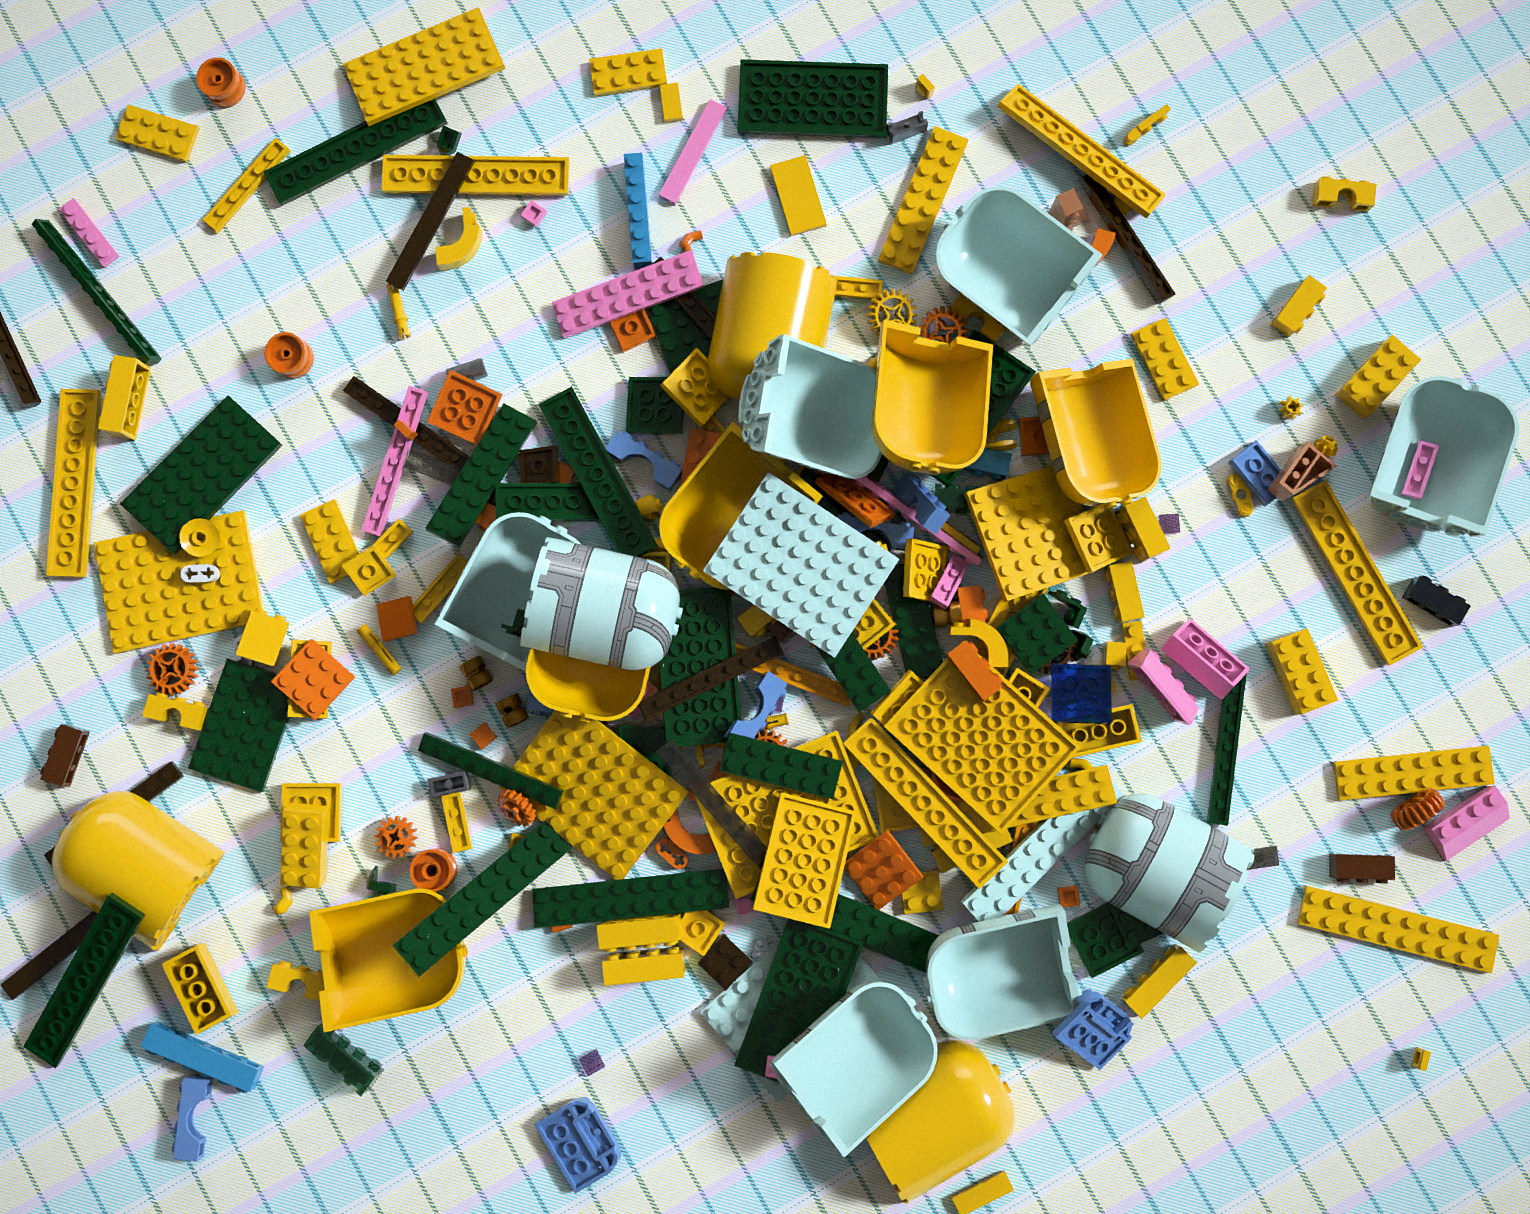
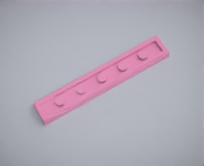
M711 99L709 100L659 193L660 198L676 205L722 120L727 107Z

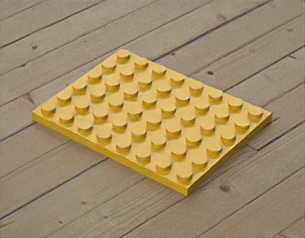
M242 510L214 516L209 520L219 530L220 543L213 553L204 557L190 555L183 547L174 555L149 531L94 542L113 654L244 627L250 610L255 611L256 608L264 610L246 511ZM198 534V540H204V535ZM209 564L216 566L220 570L219 579L212 583H188L180 575L181 570L188 565ZM210 570L209 572L203 573V575L210 577L211 575H214V571ZM192 571L187 573V577L190 578L191 576L198 575V573Z
M947 658L884 725V728L1002 835L1078 752L1081 746L992 666L989 667L990 671L993 674L997 673L1003 681L1001 683L1003 687L982 703Z
M555 710L514 765L513 769L563 789L564 792L557 809L527 798L529 800L528 803L533 805L531 808L536 810L534 813L536 817L542 822L546 821L562 838L615 880L624 879L688 795L689 791L600 721L592 719L591 723L581 721L578 715H572V718L560 716L561 711ZM499 786V788H501L503 791L507 790L506 788Z
M838 730L793 747L794 749L843 761L833 799L733 774L725 775L692 789L735 899L752 893L762 870L781 792L856 811L857 814L848 852L870 843L879 836Z

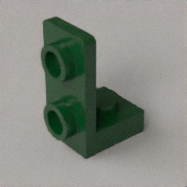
M1057 589L1056 592L1049 591V596L1069 606L1063 618L1067 626L1079 629L1087 607L1081 605L1080 600L1067 597L1068 593Z
M517 609L513 626L501 624V627L506 629L505 633L521 637L522 628L524 627L525 610Z

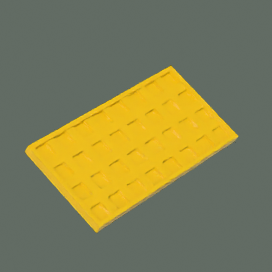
M479 7L343 63L368 126L506 69Z

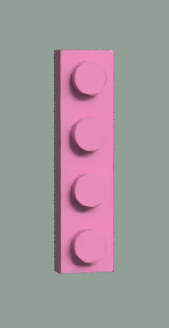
M72 198L59 208V211L102 266L106 268L120 257L77 200Z

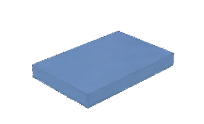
M1256 440L1228 463L1265 507L1277 498L1267 489L1281 469Z

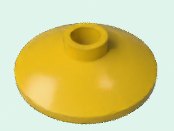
M202 518L193 519L182 527L180 543L183 549L190 555L204 557L217 549L220 543V533L211 521ZM203 534L204 540H198L197 535Z

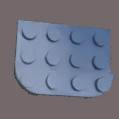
M1086 989L1076 999L1080 1005L1052 1033L1058 1040L1101 1070L1131 1040L1130 1032L1134 1024L1123 1010L1104 995L1091 989Z
M587 1097L570 1100L567 1104L534 1124L575 1194L608 1175L621 1158V1151L617 1140L595 1104Z

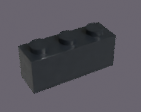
M1423 575L1412 578L1402 595L1403 599L1451 627L1459 626L1471 607L1464 598L1450 594L1447 588L1435 585L1430 578Z

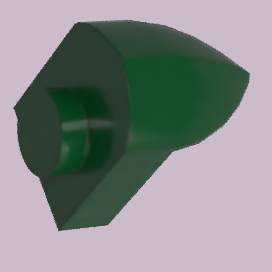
M443 125L438 141L435 143L436 148L442 154H454L462 133Z
M1071 630L1078 641L1076 642L1077 647L1073 650L1076 653L1070 657L1077 662L1082 658H1087L1091 653L1090 647L1094 639L1084 632Z
M375 866L368 877L366 889L375 890L378 895H387L396 890V883L377 881L378 866Z

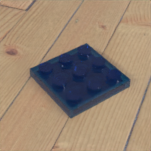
M1051 664V720L1054 723L1111 724V665Z

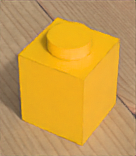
M1105 642L1102 666H1108V670H1119L1120 667H1124L1126 665L1127 643Z

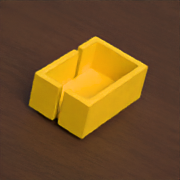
M1146 496L1123 506L1117 511L1118 515L1116 517L1120 525L1124 526L1127 541L1134 545V556L1141 563L1171 549Z

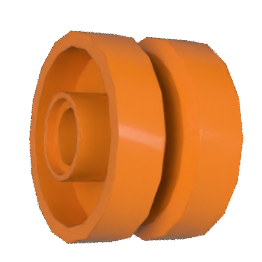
M214 57L202 63L197 71V85L213 104L219 107H230L237 104L244 96L246 90L245 80L230 61Z
M282 332L275 334L265 346L264 356L266 363L271 369L287 378L296 379L303 377L313 366L314 354L312 348L306 341L293 333Z
M442 848L427 849L420 852L412 860L410 878L418 889H427L433 892L441 891L448 888L454 882L457 876L458 865L455 857L449 851ZM434 866L437 869L436 874L432 872Z

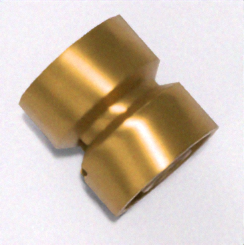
M951 601L946 609L935 603L931 604L934 628L946 627L947 624L953 625V622H962L959 601Z
M482 656L472 658L459 667L463 676L468 677L467 684L471 691L478 690L494 680L490 671L485 670L486 664Z
M518 693L510 695L495 704L499 713L504 715L502 720L506 728L516 726L530 718L526 709L521 707L522 701Z

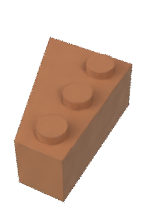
M1074 188L1057 195L1048 214L1071 231L1074 227L1090 221Z
M1307 442L1295 449L1267 490L1282 502L1337 466Z

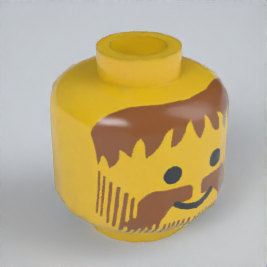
M650 494L636 501V506L645 522L660 517L661 510L663 509L660 498L656 499L654 495Z

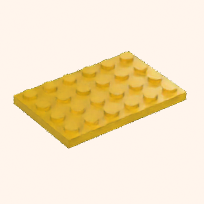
M781 792L752 909L830 929L857 812Z

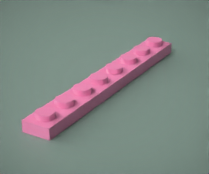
M408 386L397 421H404L416 432L429 392ZM396 427L361 529L377 536H382L413 441L406 438Z
M866 475L854 481L862 488L865 486L871 490L870 493L878 499L880 497L887 501V506L893 510L897 508L902 512L901 515L909 521L914 520L922 531L927 532L928 529L922 527L914 518L917 509L898 500L889 489L872 477ZM942 529L937 534L931 532L934 534L933 538L935 540L948 544V548L952 552L965 556L964 560L969 564L974 565L975 563L979 566L982 562V555L979 553L975 554Z

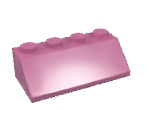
M1191 618L1161 648L1220 700L1250 670L1249 667Z
M1142 649L1127 665L1175 722L1190 726L1199 709L1195 704L1196 699L1190 693L1187 694L1185 692L1182 682L1177 678L1174 679L1171 675V669L1158 660L1160 656L1154 650Z
M1485 786L1423 827V830L1444 861H1448L1509 820L1508 803L1496 786Z

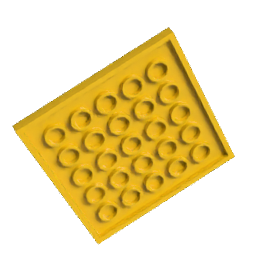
M1053 466L964 493L1004 603L1106 568L1104 566L1087 573L1064 523V520L1085 511L1081 504L1071 500L1061 490L1057 483Z

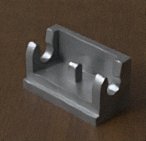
M919 111L917 115L893 124L891 122L888 123L886 131L891 143L895 144L926 132L928 121L923 118V111Z

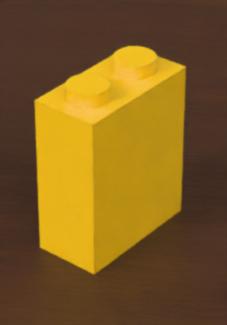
M256 608L255 611L250 610L235 654L274 666L289 622H286V617L277 614L274 617L268 616V611Z

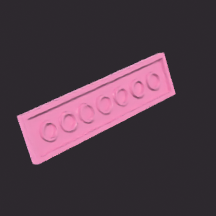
M692 250L556 300L552 302L563 338L566 339L705 286Z

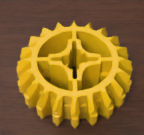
M890 289V293L887 290H883V296L880 293L876 294L878 300L875 298L871 299V302L875 305H868L867 308L872 310V313H866V316H872V320H868L867 323H874L870 329L871 331L878 329L875 334L876 336L880 335L879 309L884 315L883 320L906 325L916 324L912 317H917L918 314L912 313V310H915L917 307L910 306L914 300L909 299L907 301V293L901 297L902 290H898L896 295L895 289ZM887 299L898 301L891 308L882 304ZM902 305L906 312L905 321L900 314ZM894 310L893 315L895 316V318H889L890 314L888 311L891 312Z

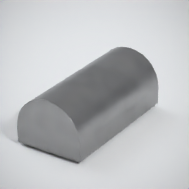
M482 357L446 369L447 375L452 370L474 381L488 376Z
M466 771L428 779L431 798L471 790L470 778Z

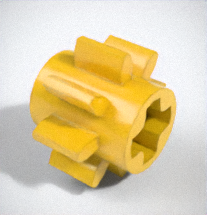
M1288 396L1286 401L1282 400L1279 403L1282 407L1278 412L1282 413L1283 419L1290 417L1292 421L1296 416L1302 415L1300 409L1304 404H1300L1299 397L1292 399L1291 396Z
M1323 436L1320 440L1316 439L1313 445L1328 459L1331 455L1335 456L1339 449L1336 440L1330 436Z

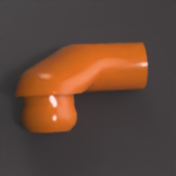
M701 230L684 235L679 243L683 253L691 250L690 245L692 242L703 239Z

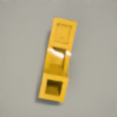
M470 207L462 208L464 231L461 238L452 245L435 247L437 266L440 271L452 270L465 265L475 256L481 245L482 229L477 224L476 213H473Z
M968 618V626H965V622H953V625H948V633L950 635H973L979 637L986 648V660L992 667H1008L1006 644L1002 636L992 626L972 618Z

